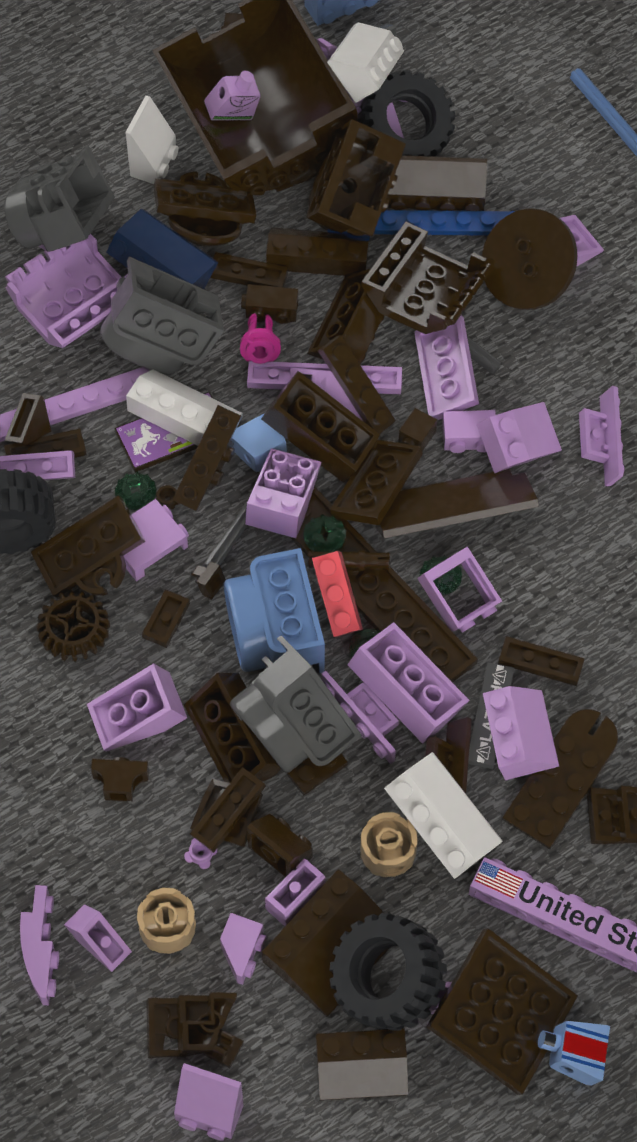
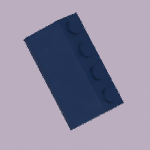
M140 209L116 231L106 251L107 254L127 268V260L129 257H132L202 289H205L218 264L217 261L144 209Z

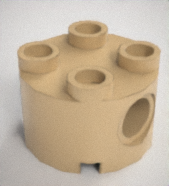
M394 812L380 813L373 816L361 833L360 851L364 865L372 874L382 877H396L410 869L417 851V832L411 822Z
M160 888L150 892L146 896L147 898L143 902L141 901L137 912V922L143 942L150 950L158 953L171 954L181 951L190 945L195 935V911L191 900L174 888Z

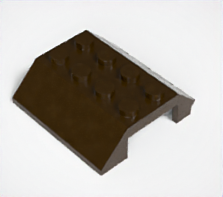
M405 222L362 280L361 286L380 314L423 334L445 330L448 326L454 325L457 322L462 311L465 310L473 295L476 294L483 284V280L491 272L492 266L489 263H485L486 258L474 252L470 256L469 264L465 265L426 247L428 231Z

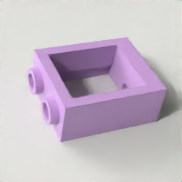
M468 546L417 578L452 632L460 629L463 633L475 625L473 619L479 615H482L483 619L496 612L495 605L502 602ZM461 564L486 604L458 621L433 581Z

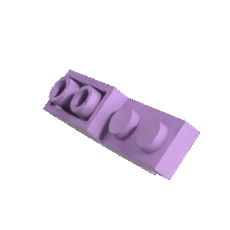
M35 885L33 912H21V947L33 988L41 1003L49 1006L50 997H55L56 979H52L53 969H58L59 952L55 951L53 942L49 941L51 924L46 923L47 913L53 912L54 897L49 896L47 886Z

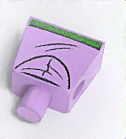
M242 71L239 76L222 77L205 98L204 102L211 120H252L260 99V92L253 74L249 71Z

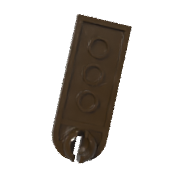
M592 709L579 710L573 713L554 738L559 767L532 773L502 817V820L546 848L551 849L616 749L618 733L612 720L605 716L592 736L589 732L594 725L599 723L601 713Z

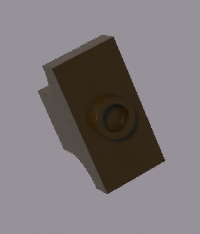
M116 757L113 760L92 759L93 779H97L104 784L103 794L105 800L133 802L135 788L140 783L148 782L149 780L148 761H130L124 757Z

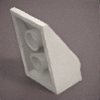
M145 96L126 131L130 176L154 184L155 178L161 179L166 177L169 170L168 164L171 159L175 160L179 147L176 146V136L151 97Z

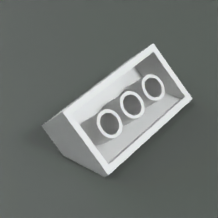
M358 22L353 25L327 63L356 103L379 90L404 50L401 41L394 37L391 31Z
M153 369L140 375L126 395L127 411L197 446L217 405L243 416V413Z
M433 752L410 767L384 788L454 879L503 842Z

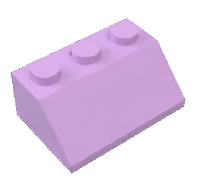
M508 686L483 693L498 767L505 780L559 767L542 690Z

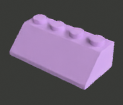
M394 622L362 645L348 663L353 672L422 744L440 731L470 701Z

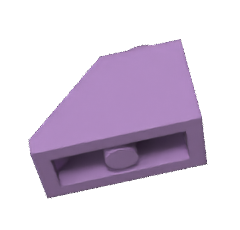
M83 905L64 924L74 938L111 972L132 952L103 915L89 906Z

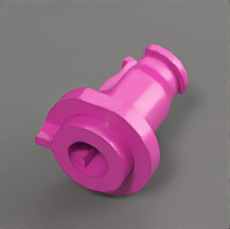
M255 313L248 319V332L243 335L240 341V353L248 362L252 361L258 364L273 362L280 354L281 342L273 333V320L268 314L265 316V328H257V315Z

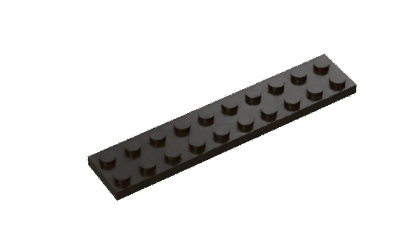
M314 486L299 533L296 538L290 537L310 559L308 556L309 551L360 552V550H365L366 552L377 553L347 520L332 517L330 512L332 504ZM391 566L389 569L366 568L365 571H360L359 568H346L358 612L378 633L394 622L452 683L478 663V658Z

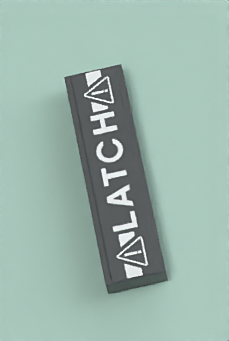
M487 663L470 742L468 762L470 765L489 769L494 768L496 753L483 693L511 686L514 672L513 667Z

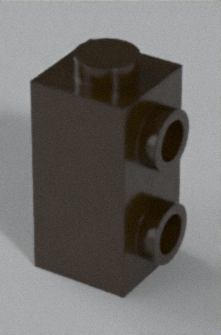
M248 284L247 294H242L241 309H246V318L255 313L257 315V322L264 321L267 314L273 321L280 324L296 322L299 302L298 289Z

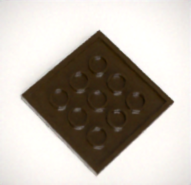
M489 928L482 930L426 1028L514 1093L523 1095L547 1050L538 1047L540 1033L543 1030L553 1033L555 1026L564 1022L578 995Z

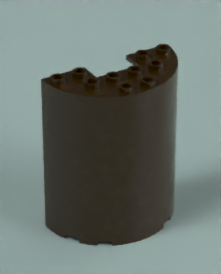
M244 0L238 4L243 18L237 22H233L224 29L210 34L203 40L200 39L194 27L152 50L224 181L237 192L239 190L247 191L248 195H264L266 191L273 189L279 192L315 177L322 160L329 153L340 127L352 119L358 121V113L354 103L327 63L326 56L292 0ZM242 71L251 72L260 92V99L253 119L211 120L204 100L221 78L225 76H239Z

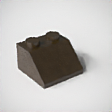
M268 814L247 826L248 847L286 877L292 870H296V866L303 859L308 861L312 859V844L303 835L297 836L290 830L291 827L284 819L280 817L276 819L273 815Z

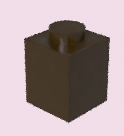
M415 408L399 430L398 443L421 446L423 452L436 433L437 419Z

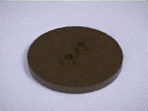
M522 209L507 215L494 226L485 241L482 257L486 258L485 263H489L492 266V270L484 281L495 298L503 304L516 309L535 310L553 303L569 287L577 267V246L571 230L559 217L541 209Z

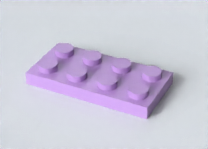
M461 315L454 325L448 326L445 330L429 334L414 331L428 415L440 420L443 418V412L463 411L478 405L479 400L464 317Z

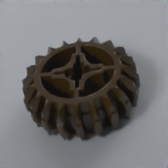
M71 590L69 597H65L60 593V600L57 601L51 598V606L43 605V614L38 615L39 623L36 628L37 632H39V641L44 643L43 646L46 651L51 650L54 658L61 653V658L64 662L67 660L68 655H72V660L75 663L78 659L77 655L80 654L87 660V652L90 650L91 653L96 655L98 652L96 646L104 647V639L109 637V631L107 630L110 628V621L107 619L108 612L106 609H103L101 601L96 602L93 595L86 598L83 591L79 596H75ZM82 612L89 614L95 620V624L89 623V620L82 618ZM76 620H77L78 625H77V626L75 625V627H72V624H75V623H76ZM52 627L63 632L65 640L58 638L52 632Z

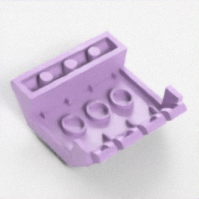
M91 234L86 240L51 252L45 250L44 253L48 260H45L42 254L37 255L24 264L28 272L26 274L19 267L5 276L8 281L5 288L17 309L50 345L64 348L104 321L111 311V300L117 292V282L122 277L98 252L97 240Z

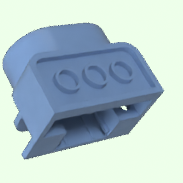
M301 548L259 556L250 565V575L225 580L224 594L239 664L244 672L265 669L267 667L261 660L263 657L267 656L274 663L286 653V650L277 640L281 635L310 665L317 664L319 673L324 672L325 643Z

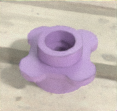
M194 838L191 841L189 851L185 853L184 857L186 862H193L198 864L201 869H207L210 867V860L217 853V849L213 853ZM203 851L204 854L199 855L198 852Z

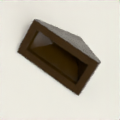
M22 394L5 437V441L9 443L26 445L52 432L45 400L41 395Z

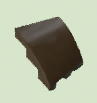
M210 992L209 995L148 998V1058L181 1057L211 1052L237 998V993ZM165 1036L178 1040V1050H163Z

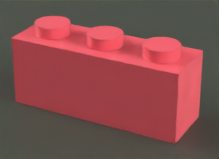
M335 551L312 558L333 637H340L363 630L342 552Z

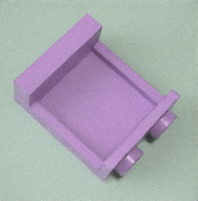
M156 499L132 514L146 541L124 555L126 570L135 581L145 576L144 569L179 546L183 550L188 548L187 537H189L187 530L181 523L177 525L172 519L173 515L166 505L161 506Z

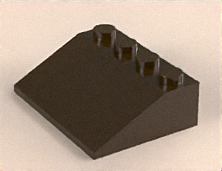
M338 869L262 951V962L328 1017L339 1005L334 998V993L337 990L332 989L330 985V978H333V972L329 971L330 962H334L336 955L332 954L335 946L339 947L342 940L340 937L345 931L350 933L353 930L351 928L352 924L358 920L365 923L364 919L366 916L372 914L379 916L384 912L360 886ZM388 949L385 950L384 952H382V953L378 956V958L376 959L374 965H375V964L379 961V959L388 951Z

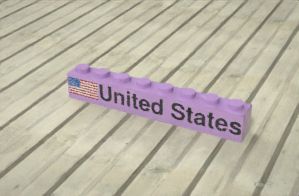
M484 857L470 885V896L637 972V924L625 918L621 920L614 917L610 911L603 907L590 906L577 895H566L560 892L553 884L547 882L542 884L532 879V876L524 871L518 870L516 872L507 868L506 864L498 859L492 858L490 860Z

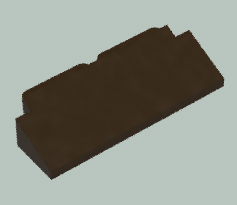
M506 469L497 473L490 472L402 490L397 495L380 525H376V528L383 538H389L539 507V504L526 474L512 475L510 469Z

